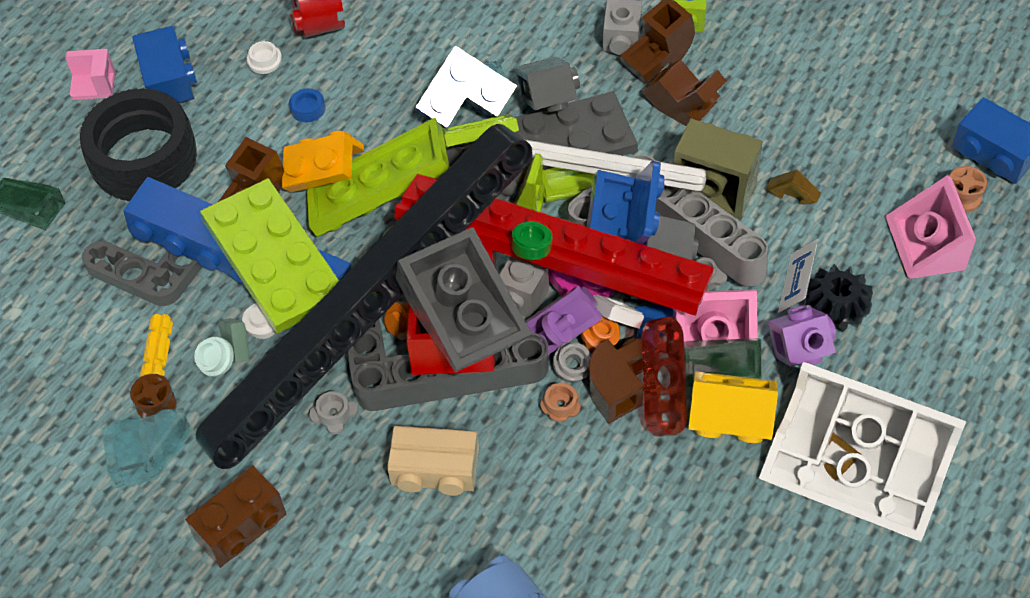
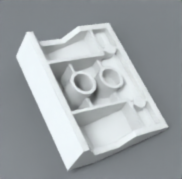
M803 362L784 419L776 432L759 479L921 542L966 421ZM833 432L861 454H848L833 441L828 445ZM851 458H856L857 461L842 474L841 468L843 463ZM828 463L837 468L838 479L836 481L829 476L823 464Z

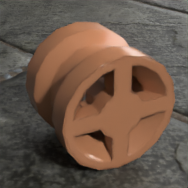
M971 166L957 167L951 172L949 177L953 180L965 213L973 212L981 204L982 195L987 187V179L979 169Z

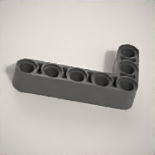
M380 319L348 351L355 396L358 404L368 411H378L532 384L544 379L549 371L548 344L541 335L532 333L531 337L495 353V364L497 365L495 366V372L412 375L409 354L386 357ZM366 351H373V352H371V353H369V354H362L363 352H366ZM528 357H535V358H537V359H535V360H533V361L525 360V358H528ZM411 377L418 378L415 381H405ZM372 384L378 385L375 388H366L367 386Z

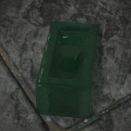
M4 177L0 181V214L37 228L46 230L66 204L59 188L47 184Z
M761 339L676 342V381L685 387H693L695 371L761 379Z

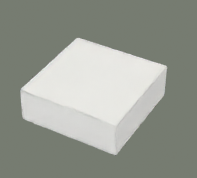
M598 294L593 295L598 302L596 308L605 318L640 329L644 319L642 312L626 303Z

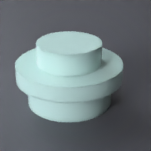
M210 337L197 346L194 358L196 365L204 374L218 377L230 369L234 353L231 344L227 340L220 337Z

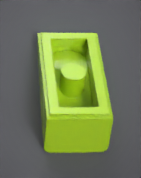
M535 153L517 192L514 204L541 212L544 203L543 157H541V154Z

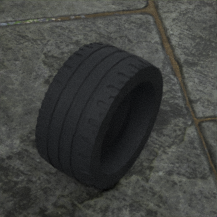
M148 88L120 91L97 103L88 112L84 122H82L80 145L87 167L98 186L105 193L114 196V198L130 201L147 177L173 188L180 187L187 177L190 176V173H192L193 167H195L197 148L190 121L178 101L162 91L159 92ZM149 129L164 131L171 135L170 139L160 150L147 157L128 161L117 160L108 156L109 150L120 139L133 132Z

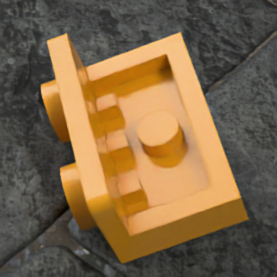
M333 131L329 133V136L317 139H302L297 144L284 147L282 188L292 193L352 179V155L364 152V144L353 138L348 132Z

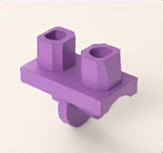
M577 285L526 320V324L531 333L541 335L546 340L549 355L598 323L603 315L596 308L598 302L585 287L580 288Z

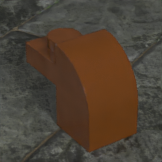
M661 0L642 17L646 34L620 56L622 64L645 84L666 65H671L679 59L682 60L693 42L695 26L692 14L674 0Z
M679 59L663 69L642 92L658 111L687 126L690 119L700 121L716 105L717 99L720 97L717 91L727 80L718 70L698 80L683 61Z
M245 137L225 165L233 181L218 202L268 178L278 193H280L284 170L277 151Z
M651 332L639 339L632 338L626 341L618 350L607 339L596 348L591 357L589 365L590 396L594 405L608 424L643 405L644 386L637 378V375L657 365L659 362L660 343Z

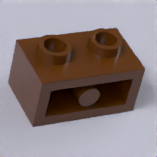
M251 466L185 520L195 541L221 568L231 559L242 553L247 546L263 533L274 527L287 513L280 493L254 466Z

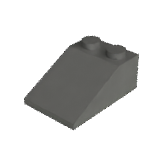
M473 227L398 260L396 280L415 316L455 372L532 336L528 325Z

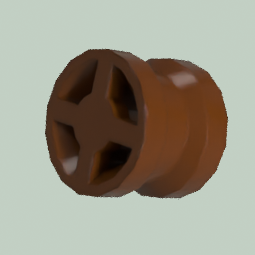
M147 374L141 376L132 385L130 397L138 415L143 421L160 423L173 415L177 402L169 381L164 376Z

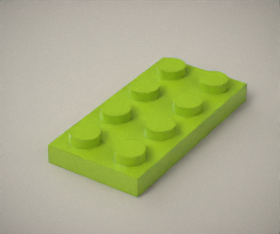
M436 117L352 159V179L307 189L309 227L318 237L328 231L337 230L344 223L360 215L369 214L378 206L394 198L402 197L417 174L435 179L440 178L450 167L443 129Z
M269 178L200 211L201 220L276 334L298 324L339 282Z

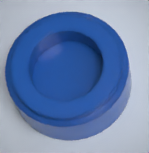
M301 89L295 92L289 99L291 115L300 122L316 121L323 116L326 109L323 95L315 89Z

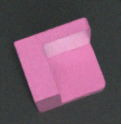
M108 49L66 52L65 59L72 74L70 88L72 100L108 98V96L113 95L116 71Z

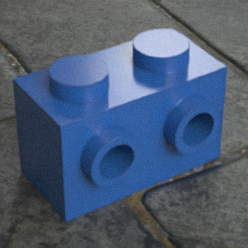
M174 26L133 35L132 38L145 88L155 89L159 92L162 91L172 96L178 103L194 99L191 84L197 83L192 63H184L185 59L190 58L185 38L177 39Z
M983 97L959 123L952 147L964 156L972 158L991 169L997 175L1017 184L1030 169V123Z

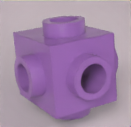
M810 305L793 307L787 311L788 315L768 321L776 358L790 367L798 364L802 366L803 362L816 365L823 361L824 356L836 353L833 340L836 339V329L832 319L827 314L811 308Z

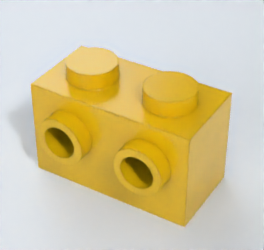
M695 371L688 430H696L697 435L707 438H719L721 434L737 435L739 440L748 443H761L763 439L772 440L778 397L777 381Z

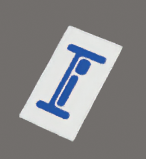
M818 239L791 254L778 313L806 298Z

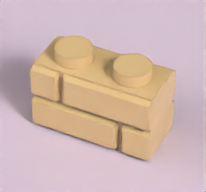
M394 426L392 447L390 448L388 461L391 485L411 493L419 492L422 488H433L451 496L460 495L463 491H474L479 454L478 433L476 431Z

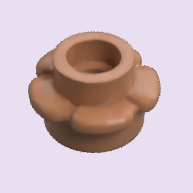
M555 383L546 390L545 396L541 400V409L545 414H549L552 420L564 422L568 417H575L579 413L581 403L578 401L579 394L569 384ZM562 401L565 405L558 406L557 403Z

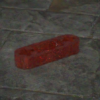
M662 317L647 322L642 331L645 424L648 430L657 437L673 436L681 433L687 421L684 333L676 319ZM659 331L662 334H666V341L665 339L660 338ZM659 354H668V357L659 359ZM661 366L666 367L670 373V383L667 388L663 387L658 379V371ZM669 395V400H661V396ZM662 413L669 415V423L662 420Z

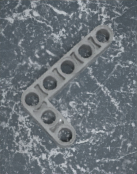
M648 155L633 156L634 158L657 161ZM592 186L569 203L568 213L570 222L587 227ZM664 186L661 196L656 200L655 212H659L660 216L695 223L694 237L699 240L697 251L699 254L712 259L720 270L742 285L755 286L766 279L768 245L761 236L702 193Z

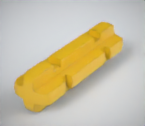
M153 314L150 318L148 329L151 331L147 334L143 361L146 363L141 367L140 377L147 374H159L161 376L165 374L162 368L166 366L170 345L168 336L171 335L173 322L168 314Z

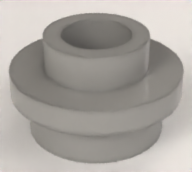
M566 343L559 347L554 355V370L561 379L567 382H580L589 375L592 354L582 344ZM568 358L576 359L579 362V368H569L566 365V360Z

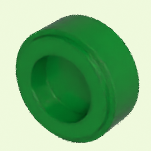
M529 221L520 223L513 229L511 248L517 256L527 260H538L549 254L552 245V233L547 226Z

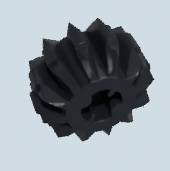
M834 263L829 272L819 268L815 278L810 279L804 304L827 314L843 333L847 329L848 324L858 328L859 324L862 323L863 317H867L870 314L873 295L872 286L865 284V274L854 276L851 266L845 271H840Z

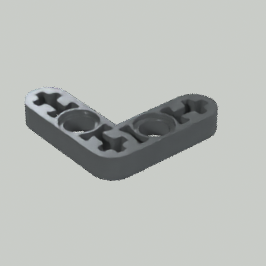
M97 241L88 245L82 253V261L88 274L92 277L159 306H168L175 303L202 269V266L196 260H193L188 265H177L175 261L179 256L173 255L166 251L158 263H155L105 241ZM107 255L109 263L103 260H99L95 264L94 260L96 258L103 259ZM131 268L142 270L140 276L133 280L122 278L123 274ZM169 282V289L162 288L159 292L157 291L156 287L158 285L164 287Z

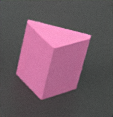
M945 176L885 216L908 278L912 279L966 270L976 237L951 177Z
M756 289L706 291L696 316L674 309L673 332L677 372L758 370Z

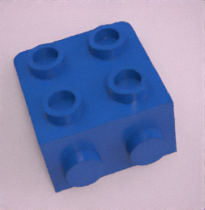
M651 161L635 178L597 170L593 178L587 227L642 245L651 235L654 236L660 221L659 212H655L656 200L661 196L665 182L664 175L660 174L661 163Z

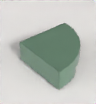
M233 318L218 320L221 337L227 340L233 348V362L248 361L250 356L245 323Z

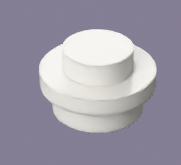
M260 41L250 47L247 55V64L250 70L258 74H268L280 67L282 63L281 52L273 43Z
M257 303L246 309L242 321L245 323L246 332L249 335L265 339L276 333Z

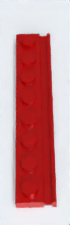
M417 174L403 194L401 203L396 204L394 219L399 220L437 179ZM497 198L467 228H474L484 248L694 316L698 312L699 305L702 303L714 271V267L695 260L635 243L619 236L604 233ZM533 221L541 223L550 229L552 245L546 257L538 260H527L513 252L511 248L512 231L518 224Z

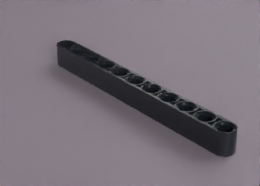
M495 124L489 127L197 428L195 437L197 443L216 467L220 469L235 467L262 441L403 295L396 280L398 260L465 231L529 164L532 157L530 143L503 124Z

